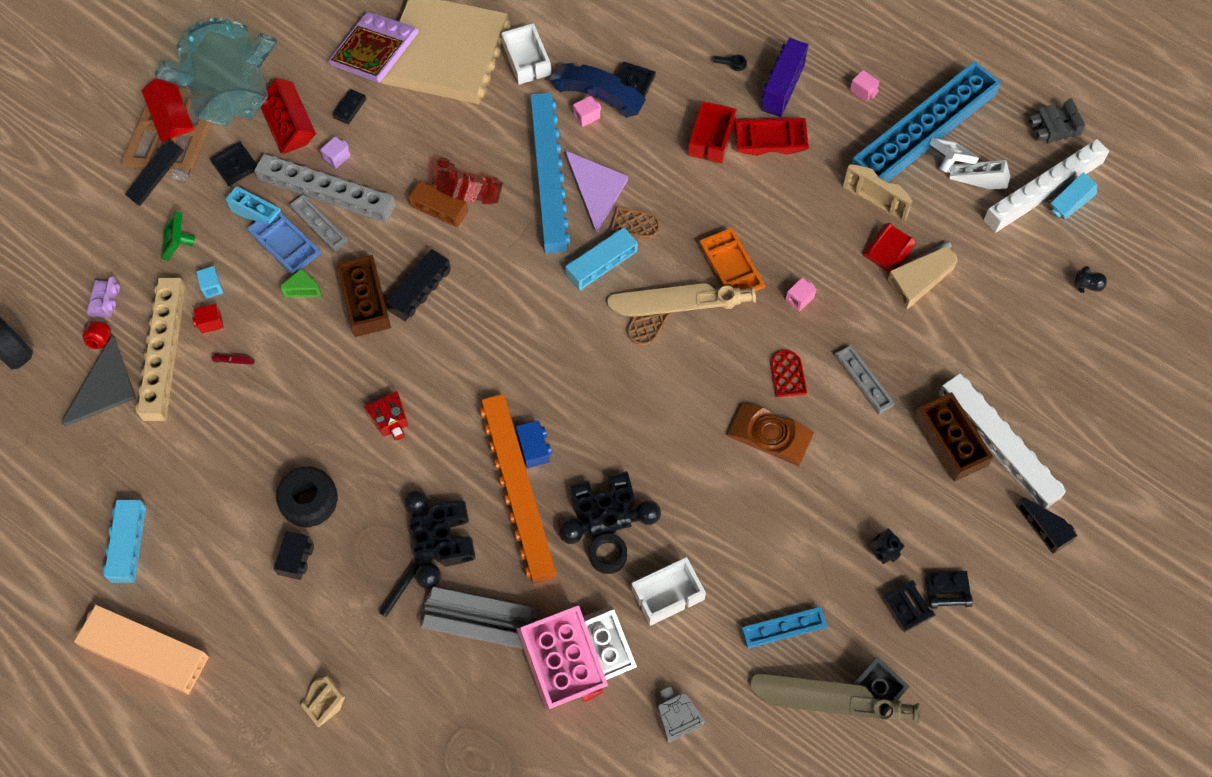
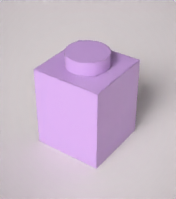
M337 137L331 139L320 149L323 160L335 169L351 156L348 149L349 145Z

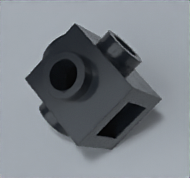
M889 528L879 533L867 545L882 564L890 560L891 562L896 561L901 556L900 551L905 547Z

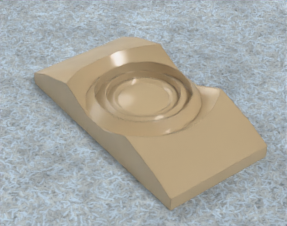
M852 164L848 166L843 188L902 223L906 221L913 200L899 184L889 183L885 179L878 177L873 169Z

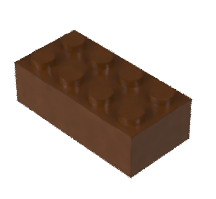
M373 255L336 263L354 336L358 337L390 329L391 324Z
M952 392L918 407L914 418L954 482L990 464L993 455Z

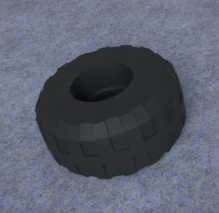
M0 317V359L11 370L19 369L31 359L33 351Z
M311 466L300 467L289 472L280 481L276 491V502L280 512L285 519L298 527L306 528L320 525L331 517L338 501L337 489L331 477L325 471ZM304 491H317L316 497L310 503H297L300 494Z

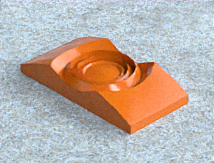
M733 227L699 241L706 260L716 273L721 287L731 286L732 288L747 289L755 286V291L765 288V283Z

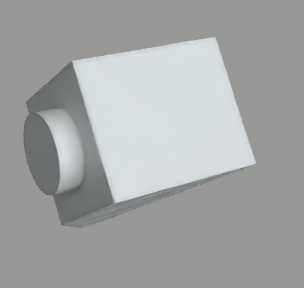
M999 160L977 162L976 164H953L949 177L951 180L990 190L1008 188L1010 173L1007 161Z

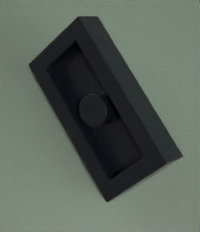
M350 89L333 113L334 119L349 125L366 101V96Z

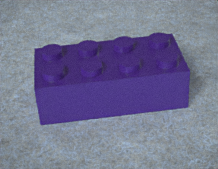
M789 38L786 44L783 43L780 51L781 56H777L774 64L775 69H771L768 76L769 82H765L762 89L764 94L760 103L763 104V112L782 117L804 69L808 43Z

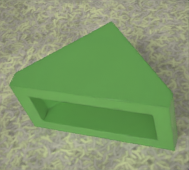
M302 269L281 285L284 297H322L319 285Z

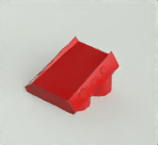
M886 223L864 251L863 256L890 273V271L899 268L902 261L910 255L911 249L916 243L913 236L910 237L891 223Z

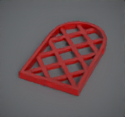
M790 350L776 353L771 362L776 397L806 395L807 389L800 357ZM790 354L796 357L793 361L788 358ZM778 355L783 357L780 362L775 359ZM785 359L791 363L788 367L782 364ZM792 365L799 368L795 373L790 370ZM779 366L785 369L782 374L776 371ZM800 370L802 378L799 375H797ZM787 371L793 375L790 379L784 376ZM775 373L780 376L777 380ZM794 377L801 380L797 385L792 382ZM781 378L787 381L784 386L778 383ZM802 382H803V387H804V389H802L801 387H799ZM789 383L795 387L792 391L786 388ZM777 385L782 388V389L779 391V393H778Z

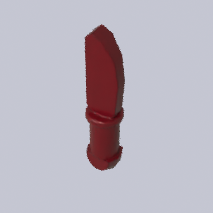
M214 354L212 356V361L215 363L224 362L250 365L255 363L253 358L245 355Z

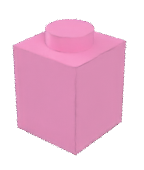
M862 70L852 80L850 91L867 102L871 97L874 98L877 95L880 81Z
M592 96L573 104V115L582 127L600 119L601 106Z
M801 278L787 291L786 301L800 312L814 299L816 288L810 281Z

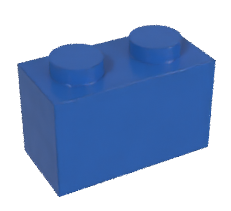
M539 420L516 426L527 468L549 463V455H552L550 444H545L544 438L547 437L545 427L540 426Z

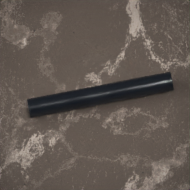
M414 562L380 611L379 614L383 617H387L415 576L417 569L420 567L417 563Z

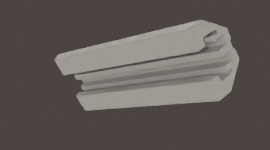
M432 587L424 602L420 616V628L523 649L517 628L538 621L536 610L532 607Z

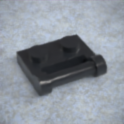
M967 571L930 572L925 574L930 609H937L940 606H973ZM936 594H963V597L957 598L936 597Z
M914 580L882 596V599L904 633L936 616L916 589L917 585ZM909 591L923 613L919 616L905 592Z

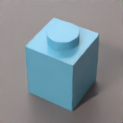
M214 266L196 271L199 285L205 298L224 293L219 274Z

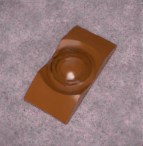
M742 403L727 437L800 466L814 432L797 421L779 417L764 407Z

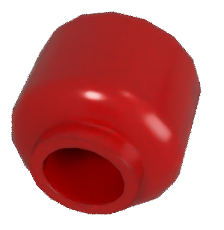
M93 321L86 327L82 338L87 347L101 349L107 344L111 336V330L106 323Z

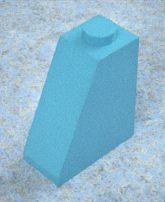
M1082 172L1051 203V212L1058 218L1067 219L1097 194V183Z

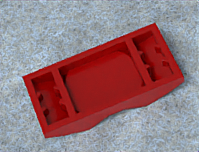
M806 118L735 120L737 149L740 153L758 156L768 152H778L788 155L809 149Z

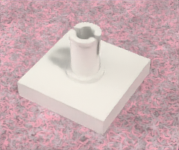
M932 138L929 143L945 155L939 167L944 172L950 173L955 161L976 164L979 157L957 142Z

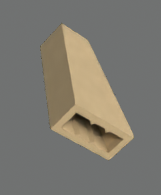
M946 246L890 271L887 281L904 307L908 309L954 270L957 256L954 251H951L949 246Z

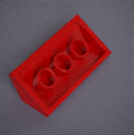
M174 78L154 79L141 90L161 143L195 130Z

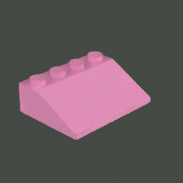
M579 605L517 628L545 709H551L608 686Z

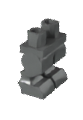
M1072 98L1065 101L1061 109L1056 108L1055 104L1039 108L1037 114L1030 116L1028 120L1030 127L1039 126L1040 128L1035 131L1037 141L1046 140L1047 144L1061 140L1064 137L1065 139L1068 137L1075 138L1082 134L1085 123Z

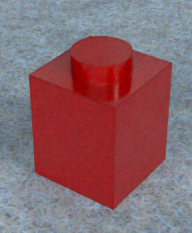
M217 304L194 309L193 323L195 328L198 327L201 333L224 328L221 312Z

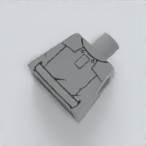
M671 687L660 692L664 703L658 705V713L667 743L704 726L705 721L685 693L676 697Z

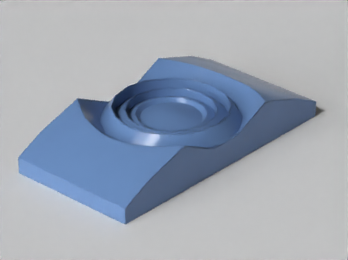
M281 212L278 213L270 224L256 221L247 228L248 232L261 247L268 251L292 275L322 254L321 250Z

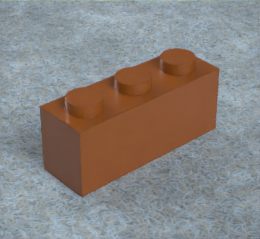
M419 181L409 196L412 208L457 228L468 212L467 202L463 198L450 195L447 191L439 190L429 183Z

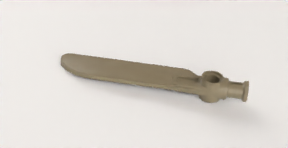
M755 674L751 680V688L755 694L765 702L775 706L892 721L904 719L919 723L920 703L909 705L902 704L901 701L878 699L862 685L769 674ZM884 703L891 707V713L888 716L884 715L881 711V706Z

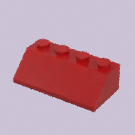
M275 78L258 102L280 153L285 154L307 146L316 135V132L294 83Z

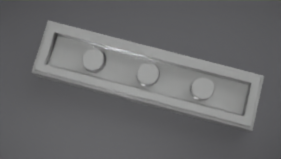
M304 194L289 204L290 208L334 253L348 243V239Z
M852 345L835 353L838 362L878 415L895 405L893 399Z

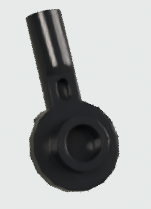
M743 55L713 57L714 63L730 65L735 71H742L747 66V60Z

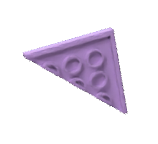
M567 151L566 157L571 166L572 173L585 202L589 217L592 220L594 230L598 232L626 185L628 176Z

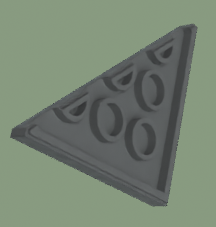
M111 337L62 420V424L65 427L136 399L114 337Z

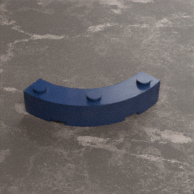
M573 63L558 65L549 79L554 88L559 90V92L577 91L597 97L613 106L626 118L638 115L646 101L632 86L627 87L622 84L620 78L602 69L584 64L581 67L575 66Z

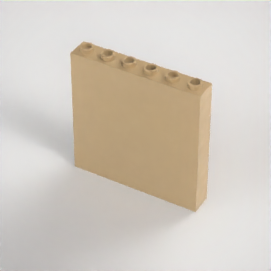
M408 0L399 22L416 27L419 33L382 79L381 84L479 104L481 98L485 96L486 84L490 83V73L495 69L496 57L498 58L500 55V46L503 44L501 33L509 31L510 28L507 13L444 0Z

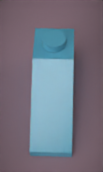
M238 186L226 198L231 212L249 220L270 224L281 211L280 208Z

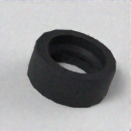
M612 533L597 536L589 547V559L592 566L603 574H613L620 571L627 561L625 542L619 536ZM605 543L615 544L620 550L618 561L613 564L601 563L596 556L598 547Z

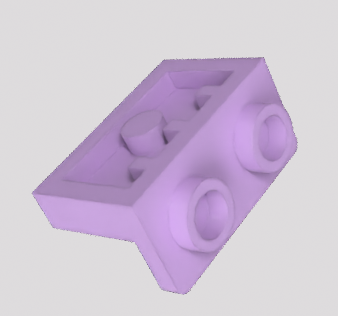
M109 277L108 281L95 280L87 310L89 316H112V312L116 308V296L120 292V285L114 277Z

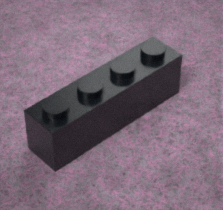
M431 249L385 301L388 311L405 322L409 317H412L418 306L427 300L431 291L436 290L439 282L449 275L451 270L449 259Z

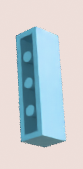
M625 228L617 230L606 240L600 241L591 250H586L576 260H571L566 266V276L580 291L635 254L638 249V242Z
M116 500V506L113 507V525L109 528L110 543L106 547L107 562L103 566V575L111 583H135L146 506L141 500Z

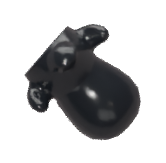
M1085 266L1077 271L1074 285L1080 293L1085 292L1084 288L1100 292L1106 287V276L1099 272L1088 273L1090 267Z

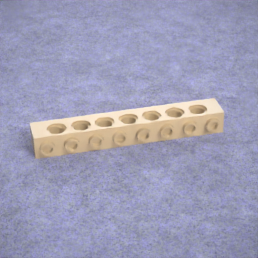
M159 278L158 285L155 286L156 298L152 303L153 317L150 318L149 325L151 329L150 334L147 335L148 348L144 353L145 367L141 371L143 380L142 385L139 386L140 399L139 403L136 404V413L143 421H166L186 290V286L181 278Z

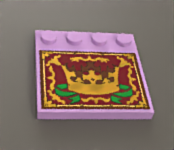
M367 11L328 62L333 67L380 83L419 31L414 26Z

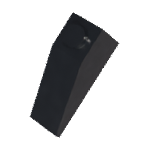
M1022 497L1015 505L1052 554L1072 543L1078 536L1074 527L1068 524L1065 519L1025 497Z

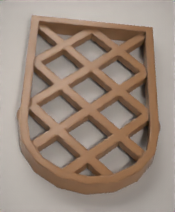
M617 206L611 232H615L619 228L622 229L624 225L628 224L631 228L627 231L633 237L649 239L658 234L660 222L655 215ZM631 214L634 218L628 220L626 216ZM643 216L646 220L641 223L638 218ZM624 218L626 222L620 224L618 220ZM655 219L657 224L652 225L650 221ZM636 220L638 225L633 227L630 222ZM648 222L651 227L645 229L643 225ZM641 227L643 231L637 233L635 229ZM653 229L654 233L649 235L647 231Z
M671 313L649 315L645 318L640 316L641 319L636 320L637 316H634L628 328L630 340L640 346L653 343ZM660 316L661 322L655 323L653 318ZM651 319L652 324L646 326L644 320ZM642 321L643 327L637 328L636 323ZM654 326L655 332L649 333L647 328ZM645 329L646 334L640 336L639 330ZM636 332L638 337L632 338L630 333ZM648 337L649 341L642 342L641 339Z

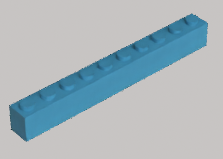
M552 93L531 94L545 253L567 251L566 244H570L569 233H565V229H568V218H564L563 214L567 213L566 202L562 203V198H565V188L561 187V183H564L563 172H559V168H562V158H558L561 148L560 143H556V139H559V128H555V124H558L557 114L553 113V110H557L556 99L552 100Z

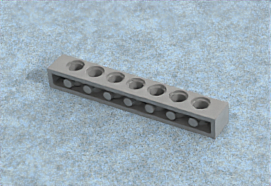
M264 154L254 170L258 181L300 195L304 194L306 197L384 223L388 222L395 208L394 198L389 193H381L371 187L366 188L355 182H348L340 177H333L322 171L312 170L307 166H299L292 161H284L274 155Z

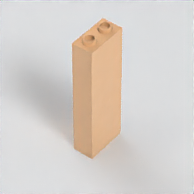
M97 605L88 613L87 621L78 630L74 641L83 649L189 695L209 658L201 650Z

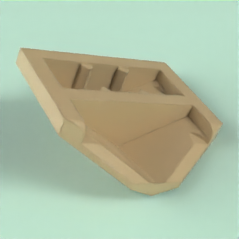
M325 676L317 678L309 687L301 707L315 725L320 727L340 711L345 696L331 678Z

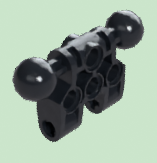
M628 471L608 475L611 492H602L598 495L592 493L589 480L571 484L570 490L577 517L586 522L580 523L575 519H567L559 526L558 535L563 542L575 544L580 541L584 534L592 533V536L605 533L613 534L617 530L632 527L631 523L637 521L645 525H653L660 519L661 509L656 502L645 500L638 505L636 510L630 511L635 503ZM623 497L629 499L626 502L620 501V499ZM603 502L610 503L608 506H601ZM583 507H590L588 511L581 510ZM607 520L615 521L612 524L605 523Z
M411 490L405 495L403 500L404 508L412 514L409 525L415 560L420 561V567L416 571L415 579L424 589H431L436 587L441 579L440 569L432 564V559L446 567L470 562L476 558L471 537L451 538V527L464 525L469 522L466 502L456 500L434 504L428 514L424 515V511L428 506L427 495L421 490ZM437 514L443 515L441 519L434 518ZM441 532L447 534L445 537L442 538L437 536ZM420 536L427 537L424 541L417 540ZM443 551L450 552L448 556L440 555Z

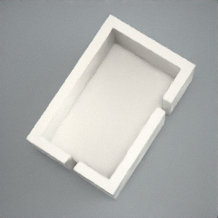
M534 23L501 33L503 47L518 84L533 81V77L540 79L551 75L550 60Z
M687 557L632 583V592L639 606L642 605L641 610L649 626L685 610V605L689 608L705 600L706 595Z

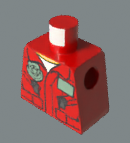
M398 391L364 406L367 416L382 436L392 434L394 440H400L405 436L402 428L407 427L408 423Z

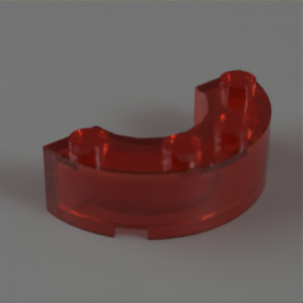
M440 157L436 160L431 181L432 185H436L435 189L447 196L465 202L475 203V200L482 201V204L498 203L503 182L498 181V178L494 176L475 177L470 173L459 172L457 168H454L455 164L449 162L450 160Z

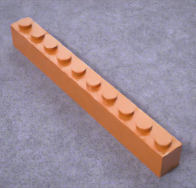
M501 394L482 399L483 407H480L482 419H487L488 424H484L487 436L491 435L493 440L489 441L491 451L497 454V458L494 461L497 470L501 469L502 476H499L502 488L506 487L507 493L504 494L506 504L512 507V511L509 514L512 524L516 523L517 530H514L517 542L521 541L523 548H519L522 560H527L528 566L525 567L527 578H532L533 584L557 578L505 395Z

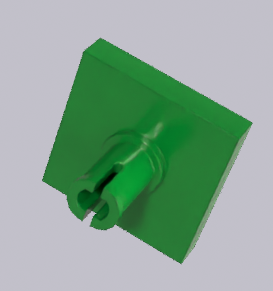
M175 211L163 229L161 259L168 261L180 244L192 247L195 243L194 235L181 233L182 212Z

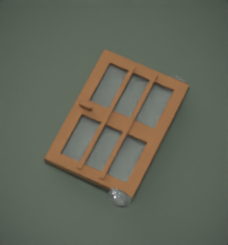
M178 88L195 130L170 139L184 150L167 172L170 173V177L176 182L186 183L190 172H193L220 105L221 95L213 88H209L208 91ZM147 105L122 159L121 164L123 167L144 170L167 142L161 143Z

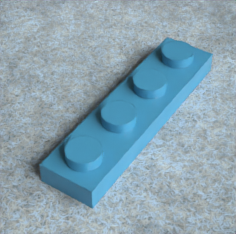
M818 607L745 626L741 630L747 649L826 629L827 623L822 608Z

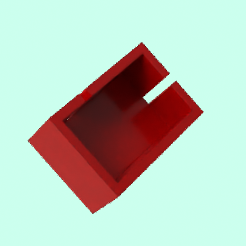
M702 101L689 142L688 156L704 159L705 156L709 161L723 163L735 124L737 109Z

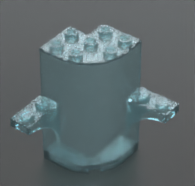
M211 18L210 21L204 23L200 21L191 26L177 44L180 62L162 61L155 71V76L158 79L188 88L196 118L226 127L235 115L249 120L252 119L267 99L268 93L260 66L273 50L277 41L276 38L260 33L256 39L251 41L247 26L229 19Z

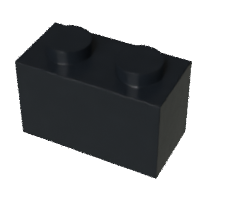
M286 531L273 568L277 575L301 580L302 575L306 573L308 568V557L312 555L314 550L311 538L306 535Z

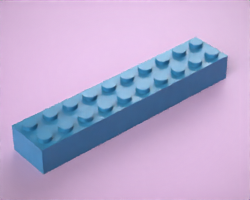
M974 61L853 157L851 164L873 169L878 177L889 182L932 147L929 144L932 138L942 139L997 94L1001 81Z

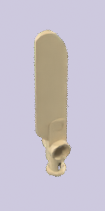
M703 283L617 293L610 295L608 306L614 312L630 317L715 307L731 309L735 305H741V302L753 301V303H756L755 286L747 289L723 286L716 290L710 285ZM727 295L732 296L730 299H723Z

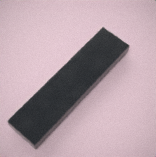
M168 139L125 195L141 206L184 150Z

